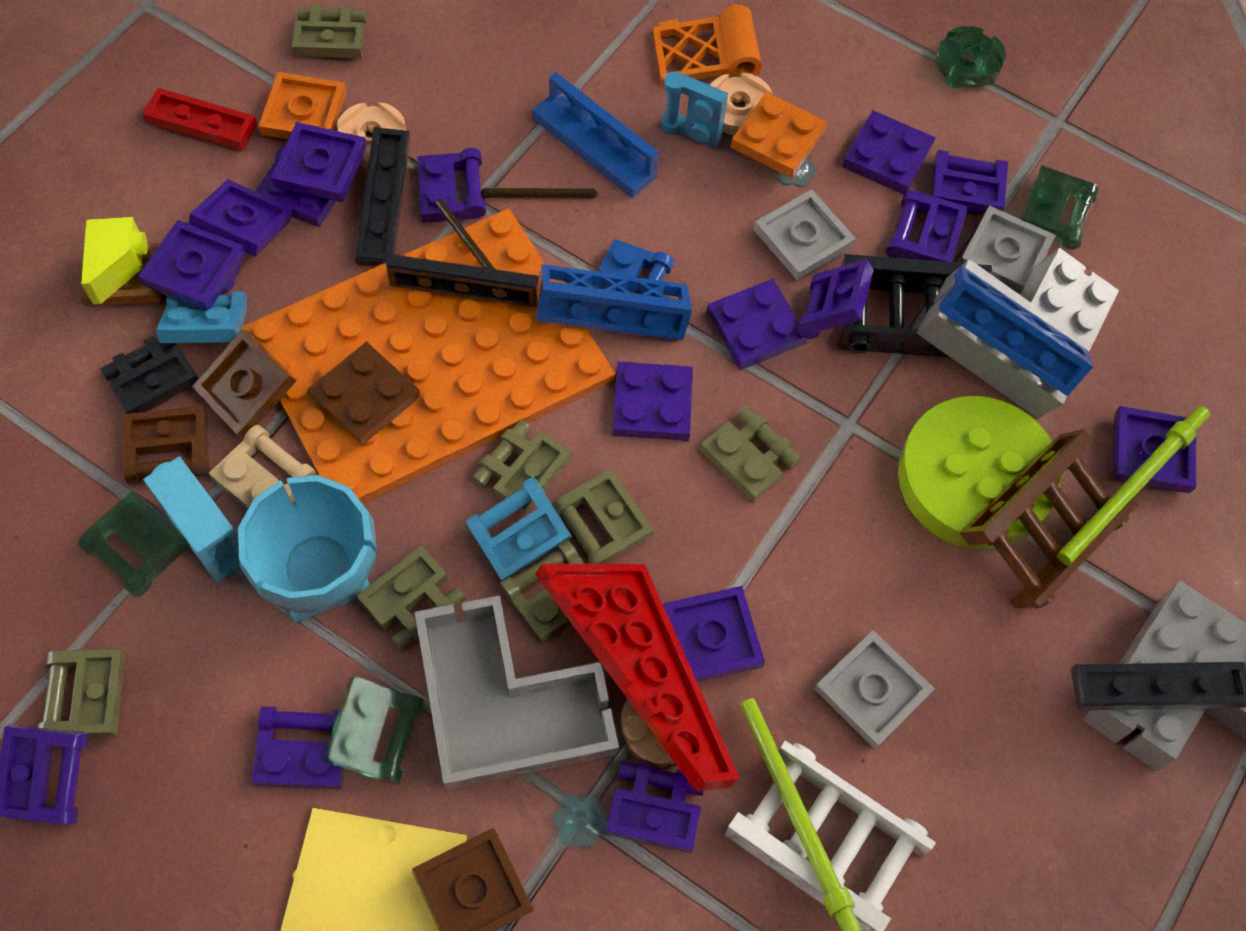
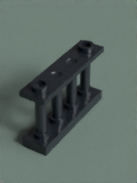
M844 254L841 266L867 259L873 268L869 289L889 291V327L867 325L866 298L861 320L844 325L838 341V349L850 350L854 353L869 351L951 358L916 333L918 329L905 328L904 291L926 294L927 314L930 307L935 304L933 301L946 278L964 263ZM977 264L992 275V265Z

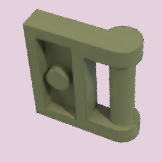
M611 468L561 496L552 504L559 517L563 518L588 555V564H610L617 557L654 536L653 527ZM583 503L610 540V543L602 548L575 509Z
M569 540L556 547L555 551L513 579L508 576L499 582L501 591L540 644H543L565 629L571 622L546 589L529 600H526L521 592L539 581L535 573L541 564H584Z
M122 649L48 652L46 667L50 671L43 722L38 723L37 727L64 731H83L88 733V737H117L126 653ZM76 668L69 721H61L68 670Z

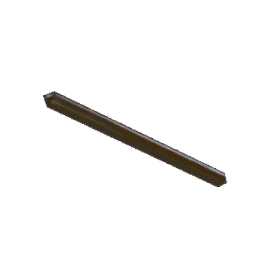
M483 188L481 190L483 197H595L598 194L594 188Z
M436 199L435 206L483 268L495 269L442 199Z

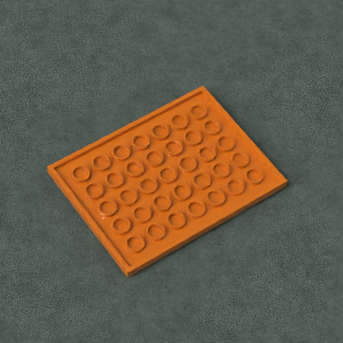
M510 208L464 228L496 270L539 276L540 293L539 273L541 264L545 263ZM456 232L402 255L482 267ZM386 263L242 326V330L244 329L251 333L297 380L279 401L318 475L348 486L362 504L501 437L506 429H512L519 420L528 424L615 382L616 373L586 327L536 321L537 307L390 286ZM550 279V282L557 283L556 280ZM367 341L419 389L421 397L362 446L310 397L307 389Z

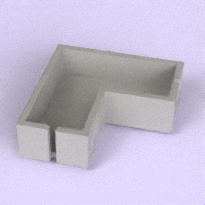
M1060 248L1035 266L1020 295L970 259L962 265L1087 349L1088 352L1119 292L1118 289L1093 271L1086 275L1084 273L1086 266ZM957 270L949 275L933 301L935 304L928 310L916 333L1036 418H1040L1063 405L1067 398L1065 394L938 310V305L955 285L954 274Z
M1180 580L1160 598L1119 663L1245 662L1246 665V623ZM1246 708L1092 710L1088 712L1083 720L1115 743L1134 731L1136 727L1142 730V732L1129 740L1123 749L1155 771L1160 770L1177 759L1203 713H1206L1246 740Z
M500 596L463 602L462 608L465 621L457 622L453 605L415 612L443 784L446 790L617 755L619 745L611 709H607L609 698L600 662L515 679Z

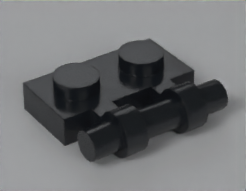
M153 336L143 341L144 346L125 356L123 353L112 357L113 362L100 368L107 382L120 375L123 376L109 383L127 414L146 412L191 388L199 379L180 347L166 354L164 353L177 346V343H159L158 338L156 339ZM152 358L154 359L153 361L133 371V368L143 364L144 362Z

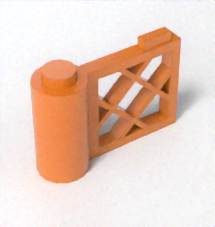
M734 4L724 9L719 16L685 22L673 19L658 22L659 26L652 27L662 86H664V79L668 74L666 68L674 59L686 65L681 71L675 72L682 73L696 80L719 77L725 74H730L731 77H740L741 73H749L756 76L762 69L752 13L747 6ZM714 30V35L707 42L695 37L699 31ZM676 36L681 40L672 48L663 43L661 38ZM688 43L700 49L693 58L681 53ZM708 53L719 59L720 64L705 66L699 62Z

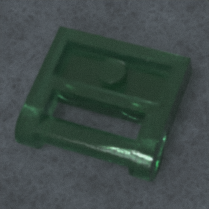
M1041 165L1021 220L1056 235L1054 239L1058 240L1063 247L1071 250L1078 249L1084 237L1082 232L1091 204L1097 200L1099 188L1094 183ZM1072 194L1076 197L1077 202L1069 225H1066L1059 221L1068 196Z
M132 491L92 525L78 541L81 549L87 554H94L125 582V589L134 597H139L147 592L153 580L190 547L188 541ZM115 533L145 563L136 570L106 543L108 536Z
M356 676L350 678L323 761L387 783L400 784L404 771L400 766L415 716L421 713L424 699L413 694L398 692ZM390 706L399 709V713L384 763L374 761L373 757Z

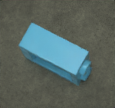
M180 456L171 462L160 464L153 470L151 475L143 479L166 515L216 583L240 567L238 536L234 528Z

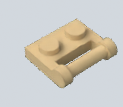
M260 425L250 428L244 440L209 472L211 479L246 509H249L255 497L279 482L275 476L251 458L258 450L291 475L292 478L317 475V471L308 464L302 465L269 438V432ZM287 483L284 487L291 502H293L295 499Z

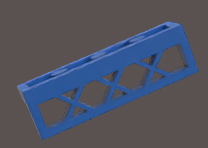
M555 72L549 77V97L532 109V119L631 198H634L656 179L659 151L560 74Z
M541 264L539 273L541 291L536 310V321L677 340L684 339L692 313L687 284ZM550 279L564 281L567 284L550 282ZM591 285L600 286L603 289H597L592 287ZM627 290L637 291L640 294L630 293ZM664 295L676 296L679 300L670 299L665 297Z
M962 265L954 274L955 285L938 305V310L1049 385L1069 396L1094 367L1088 350Z

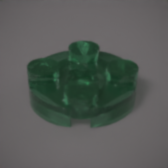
M961 26L949 31L946 38L941 40L936 53V63L940 72L945 76L946 83L954 88L962 86L982 87L994 84L1006 60V52L1002 42L994 35L992 39L983 35L984 29L975 26ZM966 53H969L972 58H977V59H976V60L968 59V58L965 57V54H966Z

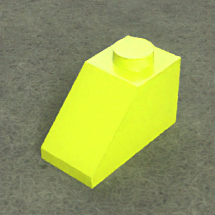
M133 217L86 220L81 284L93 305L102 304L141 270L142 255L147 254L148 243L145 232L139 231Z

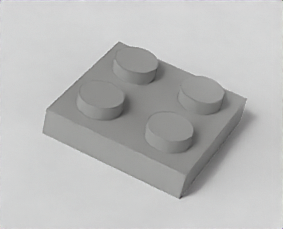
M812 189L755 221L753 229L796 280L853 248L856 241L852 233Z
M989 205L960 263H965L970 259L976 264L992 265V276L1021 294L1035 266L1044 260L1056 235Z
M874 630L821 679L814 688L875 750L935 689Z

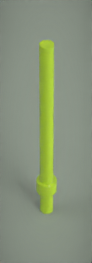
M1197 406L1184 421H1178L1166 433L1167 439L1060 550L1057 557L1063 564L1071 565L1179 449H1185L1194 440L1196 430L1210 417V412L1206 407Z
M755 699L743 701L739 707L826 895L822 900L830 917H836L841 931H862L852 910L855 907V903L848 888H842Z

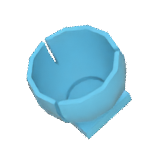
M319 475L286 478L293 493L295 503L291 502L280 480L254 498L238 526L241 570L262 598L274 605L288 609L294 623L356 600V595L370 585L367 578L376 560L377 545L373 517L348 486Z

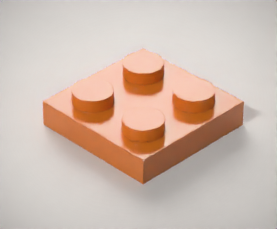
M277 72L258 126L261 135L289 139L296 122L335 130L347 93L345 82Z
M766 92L732 138L731 148L793 178L826 131L828 122Z

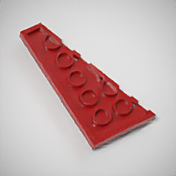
M541 564L535 573L539 581L695 791L732 787L740 777L646 565Z

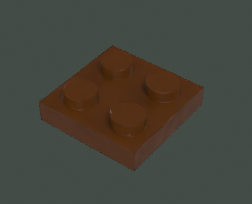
M243 329L192 387L236 435L244 438L249 429L258 425L297 380L251 333Z
M367 341L307 389L310 397L362 446L421 397L419 389Z
M495 828L412 868L414 878L439 931H497L533 911V907Z

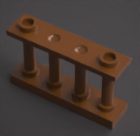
M1085 429L1060 434L960 532L968 545H993L1023 584L1024 588L1011 601L1015 608H1042L1049 604L1055 598L1054 592L1113 531L1123 527L1129 521L1128 515L1139 505L1138 501L1133 498L1071 565H1065L1058 559L1057 554L1061 548L1034 513L1033 502L1040 495L1044 494L1075 536L1086 523L1058 486V477L1065 470L1069 469L1098 510L1110 499L1083 462V452L1094 442ZM1015 520H1020L1050 561L1037 575L1007 537L1009 533L1007 528Z

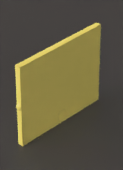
M312 808L297 870L293 872L294 881L281 931H439L414 878L412 868L466 842L468 836Z

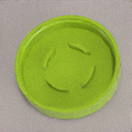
M964 396L944 401L928 410L917 421L906 440L898 466V477L902 495L916 519L937 537L967 549L994 550L996 548L988 544L968 545L960 532L1052 440L1035 419L1018 407L1002 400L983 396ZM1062 474L1058 477L1059 487H1061ZM1044 494L1040 495L1033 502V511L1042 522L1053 506ZM1019 519L1015 520L1007 528L1009 531L1007 537L1013 545L1030 535Z

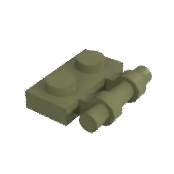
M313 4L311 8H298V20H295L291 46L294 56L362 58L365 37L364 24L367 23L366 10L354 9L353 6L342 5L341 9L323 8V5Z
M745 406L738 412L737 418L746 426L739 431L728 421L701 443L700 451L754 503L781 480L783 473L775 466L780 460L792 469L802 458L792 449L793 444L785 436L781 438L768 426L769 421L761 413L756 414L748 406ZM758 437L770 450L765 454L760 452L751 443L754 438Z
M519 420L512 429H506L499 438L501 443L491 455L485 454L478 463L479 469L472 476V480L483 488L491 478H497L499 481L493 487V494L501 500L508 498L523 488V482L532 476L537 479L545 492L571 460L572 451L541 430L532 441H529L525 437L531 431V427L526 422ZM513 452L519 453L520 456L510 467L504 464ZM530 501L517 511L526 515L534 506V501Z
M422 545L356 595L359 603L383 630L396 621L400 623L403 629L391 637L393 643L400 651L413 641L415 643L420 642L416 618L410 614L409 610L423 599L427 598L431 602L432 606L428 609L453 605L454 610L466 600L465 595L457 586L446 595L438 589L448 581V575Z

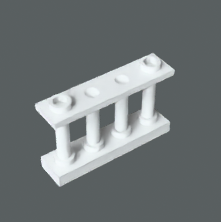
M784 741L779 749V753L793 783L801 775L822 790L808 811L816 832L837 800L859 815L830 862L842 888H847L843 885L845 883L843 878L845 872L874 826L897 841L866 893L860 892L858 896L848 889L855 903V907L852 910L861 930L884 931L891 918L882 913L884 909L881 904L911 852L922 858L933 849L936 842L927 837V830L919 823L908 818L902 820L816 762L814 753L805 746L798 743L791 745ZM773 783L754 814H748L745 817L738 812L724 835L825 906L822 899L826 895L811 863L805 859L807 854L797 832L794 833L790 841L784 840L783 843L768 833L770 830L768 824L783 802L775 783Z

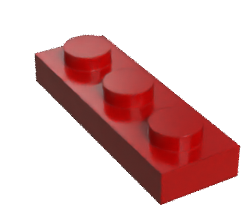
M161 88L156 89L142 113L145 122L240 151H243L257 126L254 115Z

